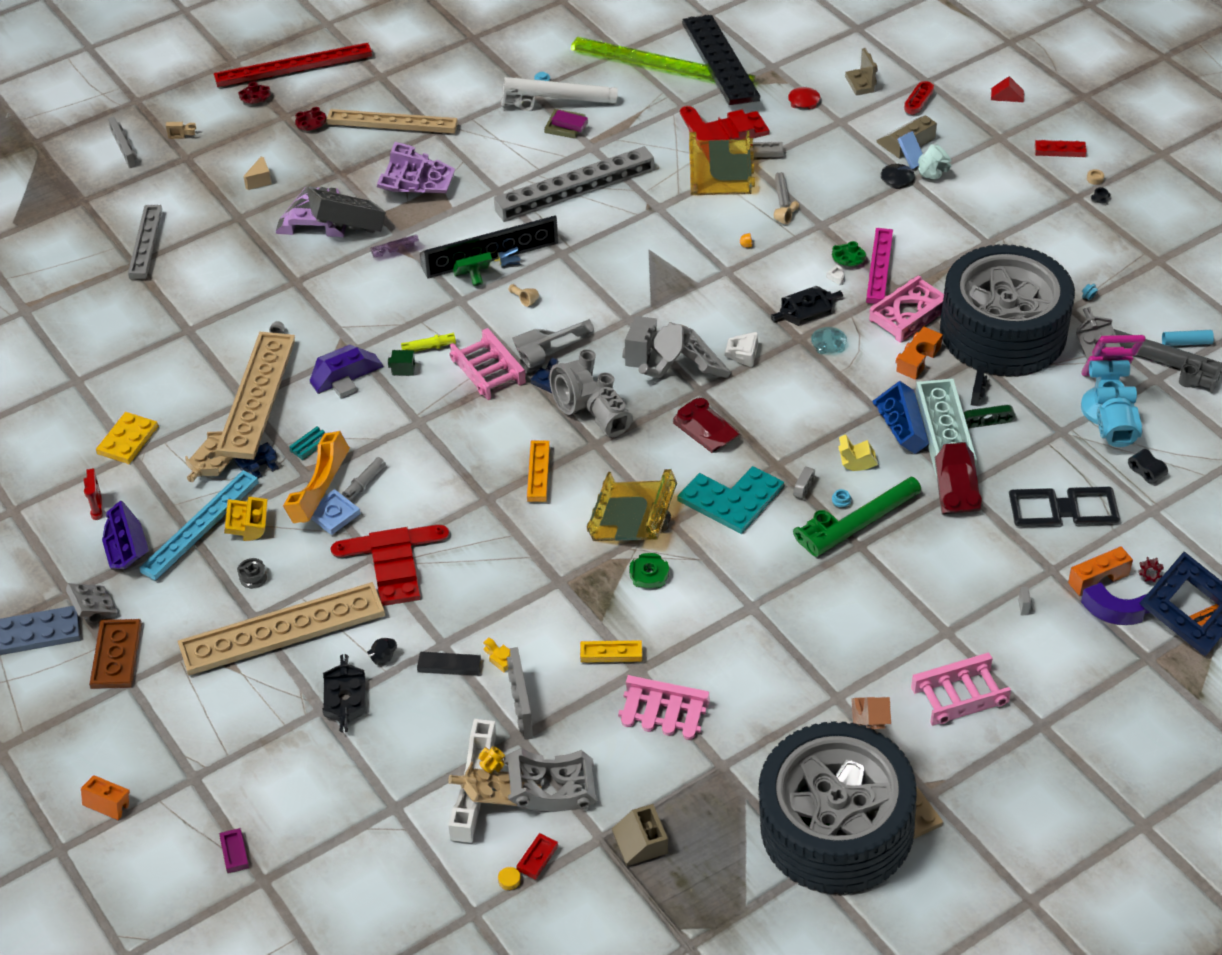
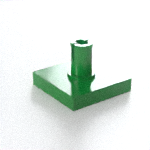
M490 252L457 260L453 268L454 276L470 273L473 286L483 284L479 270L489 267L492 260Z

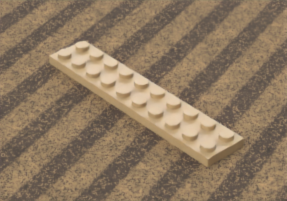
M259 331L216 449L217 456L255 459L295 343V335Z
M371 582L178 640V645L189 676L385 616V611L375 586Z

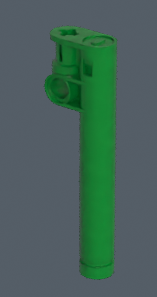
M911 476L839 521L828 511L818 510L814 513L813 518L807 521L805 526L793 529L794 537L811 555L818 557L921 493V485L916 478Z

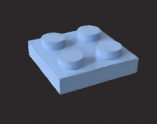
M334 489L321 499L311 519L329 534L333 535L359 516L361 512L360 508Z

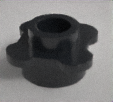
M1099 187L1095 189L1091 199L1098 203H1107V199L1111 194L1106 188Z

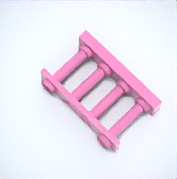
M489 328L482 330L481 341L459 350L454 343L450 344L451 352L449 355L451 360L457 363L477 387L478 392L484 395L487 400L491 399V388L511 379L515 380L519 386L526 383L524 368ZM481 348H487L490 351L470 361L465 357ZM492 358L498 361V363L480 371L474 368V366ZM500 369L508 372L489 382H486L483 378Z
M989 652L913 675L911 688L914 694L924 692L934 709L932 710L930 721L932 726L944 724L956 718L1009 703L1010 687L999 689L989 672L991 671L993 659ZM982 675L991 692L980 695L970 677ZM959 680L963 681L972 698L961 701L951 683ZM943 686L953 704L942 707L932 689Z

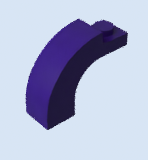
M1101 582L1083 590L1081 603L1092 615L1105 622L1116 625H1134L1143 622L1144 614L1150 613L1139 604L1147 594L1135 599H1120L1109 593Z

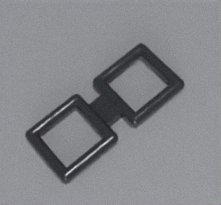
M1110 486L1068 488V498H1056L1053 488L1012 489L1009 491L1016 526L1060 525L1061 517H1072L1074 524L1120 522V516L1114 491ZM1106 494L1111 516L1080 517L1076 495ZM1048 496L1052 517L1021 518L1017 497Z

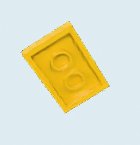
M124 412L98 445L96 452L98 455L130 464L158 428V423L145 417Z

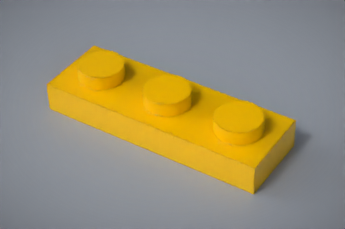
M642 640L580 641V663L642 662Z

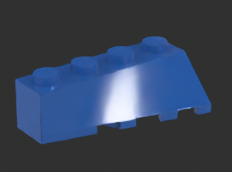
M898 381L872 401L878 408L879 413L884 417L886 424L892 429V433L901 446L916 454L929 444L916 395L912 388Z

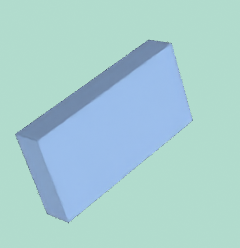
M913 131L897 140L909 167L913 169L919 166L918 160L923 154Z

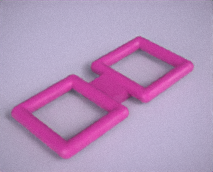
M1144 335L1101 336L1092 351L1093 356L1088 358L1081 374L1083 376H1090V361L1129 360L1131 364L1133 356L1138 353L1146 337ZM1106 343H1134L1132 348L1105 347L1103 349Z

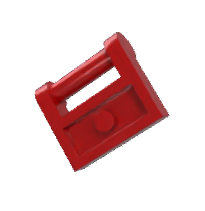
M94 468L86 469L87 477L83 478L84 494L90 504L91 518L99 520L103 517L100 487Z

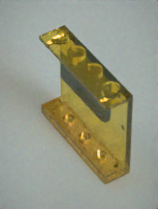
M747 131L746 140L696 141V132H689L691 195L751 194L752 187H755V177L751 175L754 174V164H751V161L754 160V153L750 151V148H753V138H750L749 131Z
M664 469L660 481L615 482L611 472H608L603 481L601 492L598 494L596 505L592 510L590 521L587 523V532H589L592 540H657L677 486V480L672 469Z

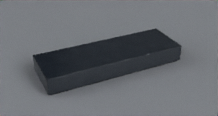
M420 652L417 672L479 676L481 655Z

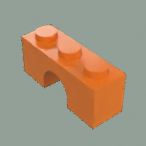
M923 326L919 332L915 333L911 343H907L902 354H898L895 361L897 364L896 372L916 380L925 368L926 356L933 358L941 349L943 334Z
M1120 546L1071 567L1068 583L1079 596H1082L1085 588L1098 584L1105 576H1108L1114 582L1130 575L1133 559Z

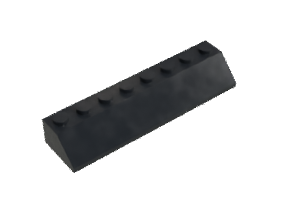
M557 216L543 218L423 250L420 252L421 267L427 279L453 272L457 260L490 252L492 262L499 259L498 253L506 252L515 247L518 248V251L508 256L558 244Z

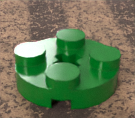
M643 553L639 555V558L635 561L633 559L629 566V575L633 585L643 588L663 587L669 577L668 562H665L656 553Z

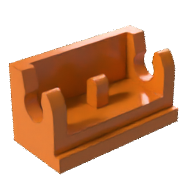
M93 775L81 787L82 805L119 820L122 817V806L126 809L129 807L130 790Z

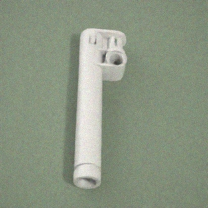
M504 77L501 106L511 104L515 105V107H520L523 111H529L534 106L535 96L616 104L618 89L616 87L609 88L605 86Z

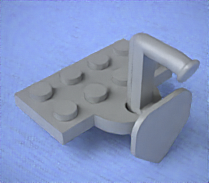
M669 322L666 327H662L654 339V347L663 357L658 366L653 369L649 368L647 364H642L638 369L641 374L661 378L682 353L699 365V370L705 374L711 373L716 377L722 376L728 378L731 374V371L693 329Z

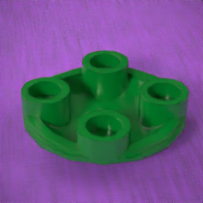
M850 241L848 244L835 245L832 248L831 256L833 260L841 265L855 266L863 263L866 259L865 251L855 241Z

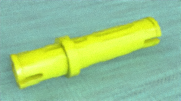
M454 332L439 336L436 334L434 337L401 343L402 350H414V352L436 347L439 349L441 346L452 343L456 344Z

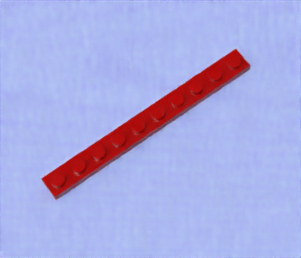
M369 42L215 72L214 78L217 87H224L266 77L372 57V50Z

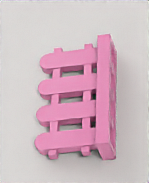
M630 675L627 676V691L624 692V698H627L624 710H619L618 717H621L624 727H631L634 721L637 720L642 721V729L649 732L657 724L662 726V732L666 736L673 735L675 728L681 729L686 740H692L696 733L701 732V726H698L701 714H705L706 708L709 706V691ZM640 701L647 702L644 715L637 713ZM660 705L667 707L664 719L657 717ZM680 710L688 711L685 723L677 722Z

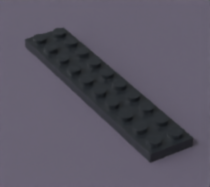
M712 15L683 18L682 25L728 105L760 101L759 92Z

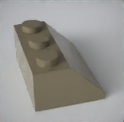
M924 115L879 138L876 143L900 159L904 156V153L897 140L899 137L913 131L919 147L935 139L937 123Z

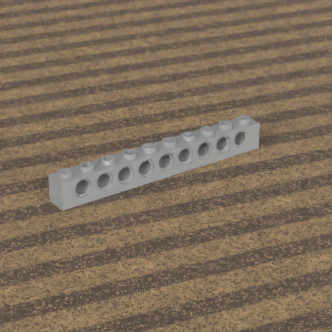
M644 146L494 197L495 211L503 222L654 171V157Z

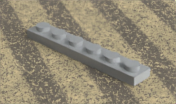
M144 205L129 266V279L147 278L162 214L161 205Z

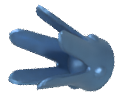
M515 247L506 252L498 253L499 259L494 261H500L501 266L521 264L512 263L520 261L521 258L519 256H508L518 251V248Z

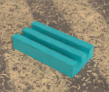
M316 426L289 446L290 452L304 460L318 450V444L325 431H320V428Z

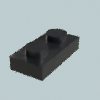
M984 367L977 368L971 399L972 406H978L979 399L983 400L985 389L982 386L986 387L988 377L984 375Z

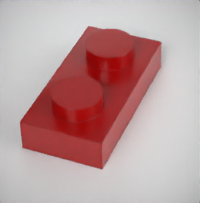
M539 833L516 865L517 870L536 880L557 850L558 842Z

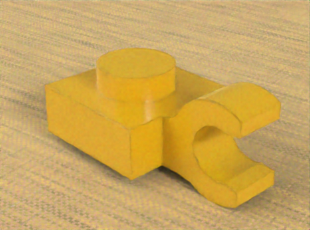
M487 638L483 642L486 645L483 650L490 655L489 661L502 672L508 670L507 657H510V649L504 644L499 648L493 639Z

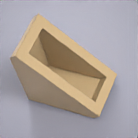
M260 157L243 176L247 190L271 185L269 169L264 157Z

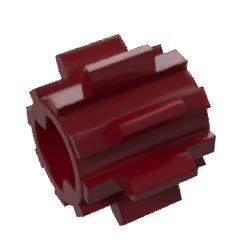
M1147 557L1145 562L1139 563L1141 569L1138 572L1139 575H1143L1145 582L1153 580L1155 583L1157 578L1163 576L1161 570L1164 567L1163 564L1158 563L1157 557L1155 559Z

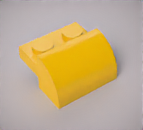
M248 497V501L228 499L224 533L242 535L243 541H252L260 538L265 531L268 499Z

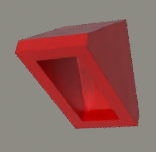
M1008 76L991 88V100L1024 102V90Z

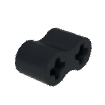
M1142 449L1128 459L1129 467L1134 472L1141 474L1144 480L1150 484L1168 474L1167 465L1163 461L1156 459L1148 449Z

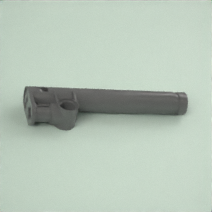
M1114 329L1116 335H1132ZM1148 339L1145 340L1136 354L1181 369L1179 384L1187 388L1200 385L1209 388L1210 392L1213 393L1222 373V362ZM1120 343V345L1124 348H1132L1134 343Z

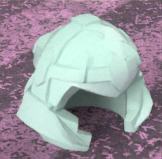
M931 144L918 160L919 173L925 178L938 179L943 172L950 170L952 166L950 162L952 160L939 145Z

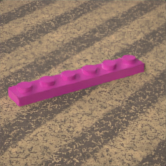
M876 228L866 303L877 304L885 297L893 229Z

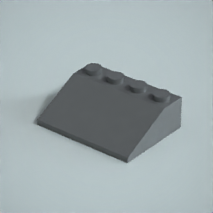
M310 187L307 188L311 213L317 219L316 221L321 223L330 221L334 225L341 227L345 224L355 230L364 228L365 231L375 233V231L381 232L386 212L371 200Z

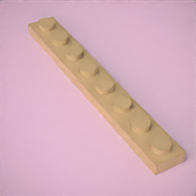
M330 109L327 116V124L455 133L458 119Z

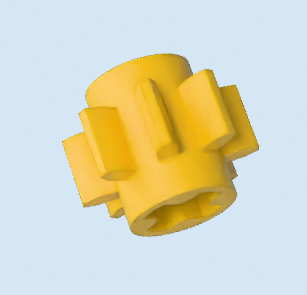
M492 746L490 750L485 747L479 754V759L481 760L479 765L488 773H492L494 770L499 773L505 765L503 760L505 755L497 747Z

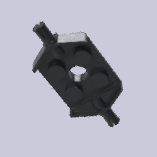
M814 286L782 297L780 312L771 314V319L773 322L785 319L800 326V320L828 310H830V314H833V301L842 298L843 293L841 290L831 293L819 286Z
M343 654L340 655V665L323 673V716L339 721V731L344 733V730L345 733L348 732L350 720L365 714V671L348 665L349 656L347 654H344L345 656ZM343 695H349V696H350V697H349L348 699H346V700L340 699V697L343 696Z

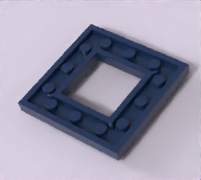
M1183 551L1139 604L1203 656H1206L1222 637V581ZM1186 580L1219 605L1203 626H1200L1169 601Z

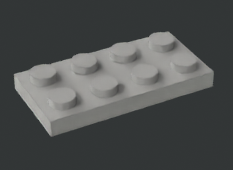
M518 647L510 648V657H507L508 669H511L508 670L509 682L512 685L511 692L515 701L514 707L518 717L519 732H523L524 739L526 740L533 738L531 711Z

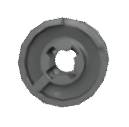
M246 559L237 568L240 583L245 588H258L267 580L265 565L260 559Z

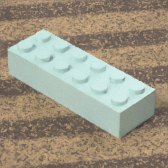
M954 379L916 382L915 395L929 441L928 448L935 474L934 457L940 452L943 444L966 442L974 453L976 467L977 458Z

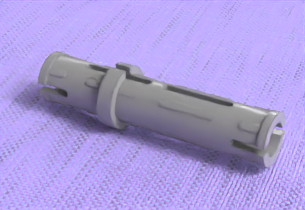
M377 457L358 478H354L351 481V485L342 492V495L349 501H352L359 492H363L366 485L386 466V463L383 462L384 460Z

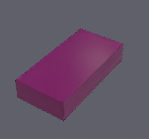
M558 110L551 119L552 125L582 132L588 124V118Z
M241 828L219 833L227 874L248 869L249 865Z

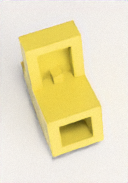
M846 434L839 437L840 445L838 448L842 465L846 469L862 471L878 465L876 452L868 440L853 445Z

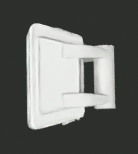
M757 332L729 338L724 354L725 357L753 367L758 348Z

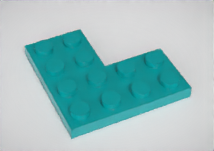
M754 466L732 488L698 473L679 493L677 501L742 534L784 488V481Z

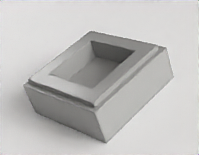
M349 376L332 383L333 389L340 398L357 392V387Z
M1020 587L1018 602L1021 615L1029 614L1031 599L1028 587Z

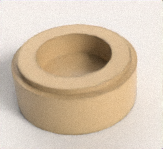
M1098 169L1090 170L1087 173V181L1090 184L1099 185L1104 181V173Z

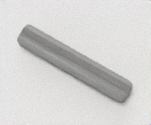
M777 172L775 174L780 208L789 207L784 173Z

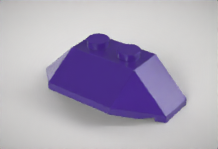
M347 345L318 357L309 381L317 394L333 388L332 383L347 376L351 380L383 368V364L376 354L353 345Z
M120 500L106 513L107 521L104 525L102 537L108 564L111 569H126L149 551L140 521L126 504Z

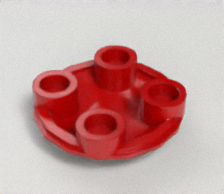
M798 87L789 92L788 99L791 102L792 108L815 109L820 100V94L815 89L809 87Z

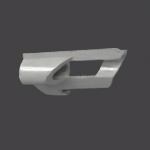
M590 319L557 332L533 329L513 337L512 339L521 357L520 365L524 368L525 374L538 370L545 365L546 354L544 350L551 347L550 341L571 332L579 337L592 332L594 328Z

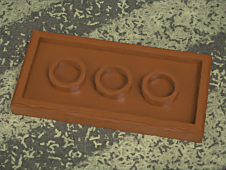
M141 619L100 620L89 683L90 689L132 688L142 626Z

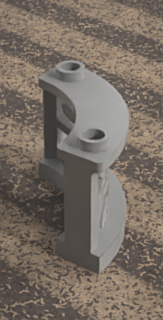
M523 748L515 750L504 757V763L509 768L511 794L508 795V799L519 807L539 811H567L578 808L585 809L598 802L595 796L592 771L594 766L593 758L582 750L555 756V760L544 759L543 755L533 754ZM584 770V776H579L580 771ZM544 776H552L555 781L565 785L558 792L550 795L543 791L536 783L540 782ZM580 783H585V790H582V786L579 785Z

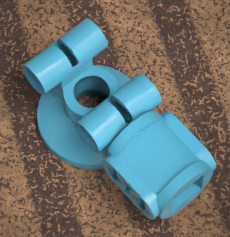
M1129 360L1090 361L1089 375L1090 377L1097 378L1095 387L1088 390L1082 397V413L1089 421L1098 425L1101 438H1106L1109 445L1113 447L1129 446L1142 435L1139 411L1137 407H1134L1137 399L1136 387H1125L1119 381L1120 377H1128L1130 375Z

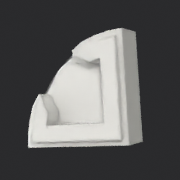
M838 264L826 273V278L841 285L844 280L842 267Z

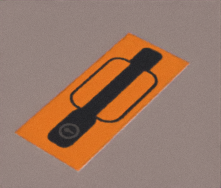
M1215 604L1189 617L1200 626L1204 625L1219 606Z

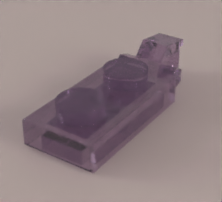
M418 235L371 247L373 258L382 257L385 251L393 253L399 251L398 247L405 246V249L413 247L415 242L419 241Z

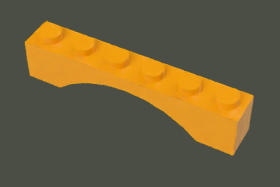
M341 431L324 433L318 444L317 463L311 481L302 491L290 493L283 504L292 523L310 521L350 448Z

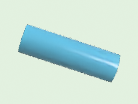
M1212 330L1162 333V344L1167 346L1213 344L1214 341Z

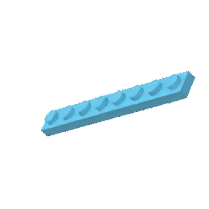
M244 470L239 473L140 566V572L156 581L226 514L228 499L240 501L259 483L258 478Z

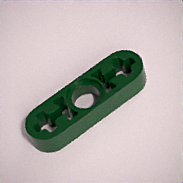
M1011 405L972 409L963 412L968 428L1009 423L1016 417Z

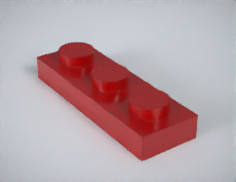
M1035 140V156L1086 157V143L1083 141Z

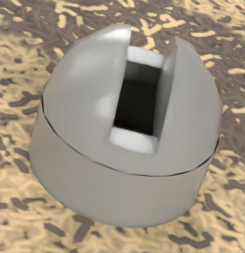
M275 321L269 328L270 333L283 334L285 331L284 324Z

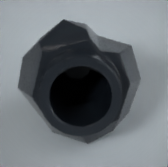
M391 638L377 639L367 653L375 665L380 662H389L397 648V642Z

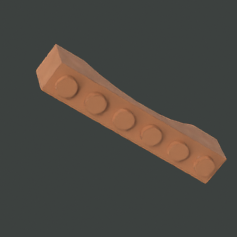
M890 697L851 698L853 723L872 729H885V724H891Z

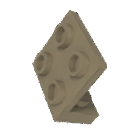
M862 48L860 69L845 72V78L856 96L874 92V87L877 84L875 75L878 67L866 48Z

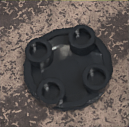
M890 164L881 171V179L892 185L894 189H900L903 185L914 181V171L904 164Z

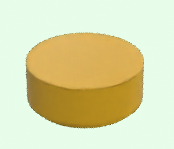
M506 867L499 872L498 883L501 888L513 890L519 886L521 879L520 873L516 868Z

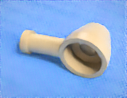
M793 201L789 207L775 209L774 219L788 225L791 221L792 213L799 208V203Z
M515 284L509 286V292L518 295L521 303L526 307L532 305L539 298V293L534 288L521 290Z

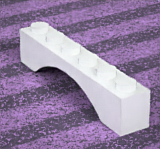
M474 719L465 773L471 762L474 763L472 768L482 769L479 765L481 761L479 754L485 747L490 750L495 745V721ZM461 788L458 799L452 809L449 821L450 840L472 843L481 802L472 801L463 788Z

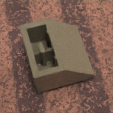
M653 804L633 809L612 828L626 866L668 854V838Z

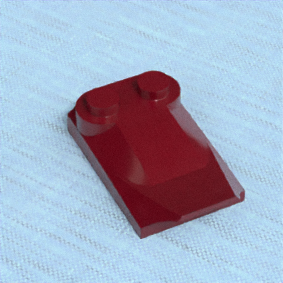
M704 398L693 399L680 408L673 418L674 425L711 453L740 435L735 427L709 407V402Z
M966 442L943 444L940 452L934 457L941 514L980 511L982 498L979 494L974 453Z

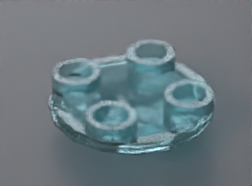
M823 327L812 334L811 342L819 354L843 352L847 344V337L840 329Z

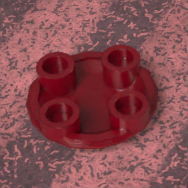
M250 82L248 87L238 92L240 100L250 104L263 102L271 94L269 86L258 85L257 82Z
M313 107L311 110L298 112L295 115V125L301 130L310 131L318 129L327 120L326 114L319 107Z

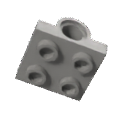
M71 583L67 585L66 591L78 616L84 617L87 625L98 626L100 625V620H105L106 618L115 619L118 612L105 586Z

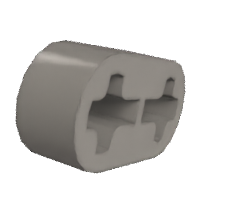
M804 467L794 487V496L802 499L805 497L813 482L815 469Z

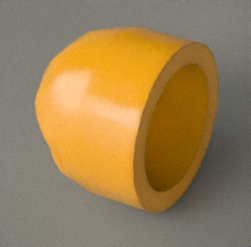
M751 233L741 236L740 244L743 247H753Z

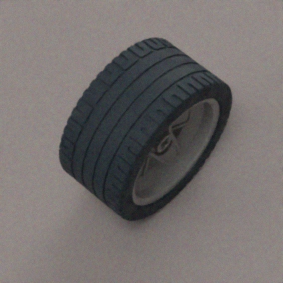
M989 245L966 253L953 263L946 276L940 321V333L943 334V343L949 349V352L952 355L954 354V357L963 364L965 363L975 370L978 367H984V373L988 372L992 375L1019 376L1020 374H1031L1046 368L1058 359L1067 342L1075 298V287L1071 276L1052 257L1047 256L1043 252L1040 253L1038 250H1032V248H1025L1020 245Z
M831 721V723L821 722V724H812L810 727L806 726L800 731L793 732L792 735L790 734L785 737V740H781L778 746L773 748L772 753H769L759 778L760 830L763 845L768 856H770L771 861L776 864L780 871L782 870L786 877L789 876L790 880L798 882L799 885L806 886L808 889H815L817 892H827L828 894H844L848 892L850 894L854 893V891H864L866 888L870 889L874 885L881 884L883 880L890 878V875H893L897 868L902 866L903 861L906 860L908 853H910L914 840L917 785L915 774L908 758L905 757L904 752L899 750L895 743H892L891 739L884 737L880 732L877 733L872 728L868 729L867 726H859L856 723L849 724L842 721L841 723H837V721ZM807 787L810 789V792H801ZM869 811H878L871 823L867 818ZM800 817H807L812 819L810 828L802 821ZM839 830H842L845 833L849 834L843 836H836Z

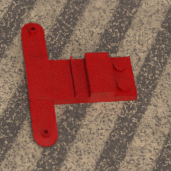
M684 106L680 109V115L687 125L689 133L709 164V142H729V144L769 135L770 130L758 111L746 114L743 109L727 113V118L725 119L718 117L716 121L705 123L694 107Z
M431 525L412 529L402 527L371 532L369 536L337 541L332 544L330 550L332 555L336 557L372 552L379 599L382 606L420 600V593L411 546L445 540L449 536V530L444 525Z

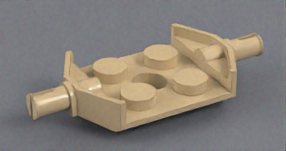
M223 431L207 432L206 441L190 459H188V456L185 457L186 465L192 470L187 476L189 482H194L198 476H218L233 459V457L216 455V449Z
M471 762L465 775H449V784L461 785V788L466 791L474 802L517 806V804L508 799V795L511 794L509 772L500 771L498 773L493 771L488 773L483 769L472 768L474 763Z

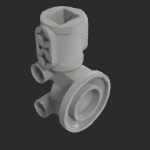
M584 349L579 354V360L553 365L550 370L551 392L557 406L563 413L570 415L578 410L587 408L595 416L594 420L604 434L612 438L619 436L630 427L633 416L628 409H625L624 401L613 389L614 376L610 373H601L598 375L597 381L594 382L593 380L595 352Z

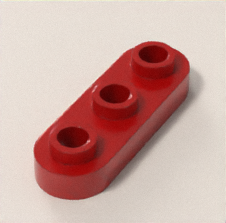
M928 81L920 82L905 101L904 111L910 115L919 113L933 94L934 85Z

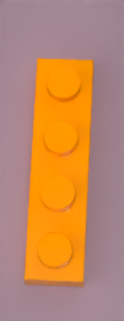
M531 440L527 502L547 501L550 440Z

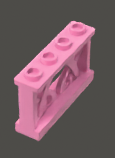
M918 275L902 287L897 288L889 296L884 297L877 304L872 305L869 311V321L875 322L887 330L901 343L941 315L944 294L922 280V277ZM918 303V312L900 314V304Z

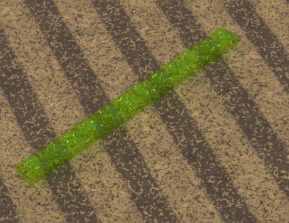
M576 37L571 44V50L580 53L584 52L593 56H602L608 59L634 63L639 66L643 65L652 69H661L667 72L715 82L705 64ZM748 74L754 84L755 75Z

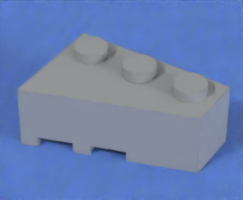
M635 316L625 338V347L622 358H625V366L639 368L642 364L648 365L657 334V318Z

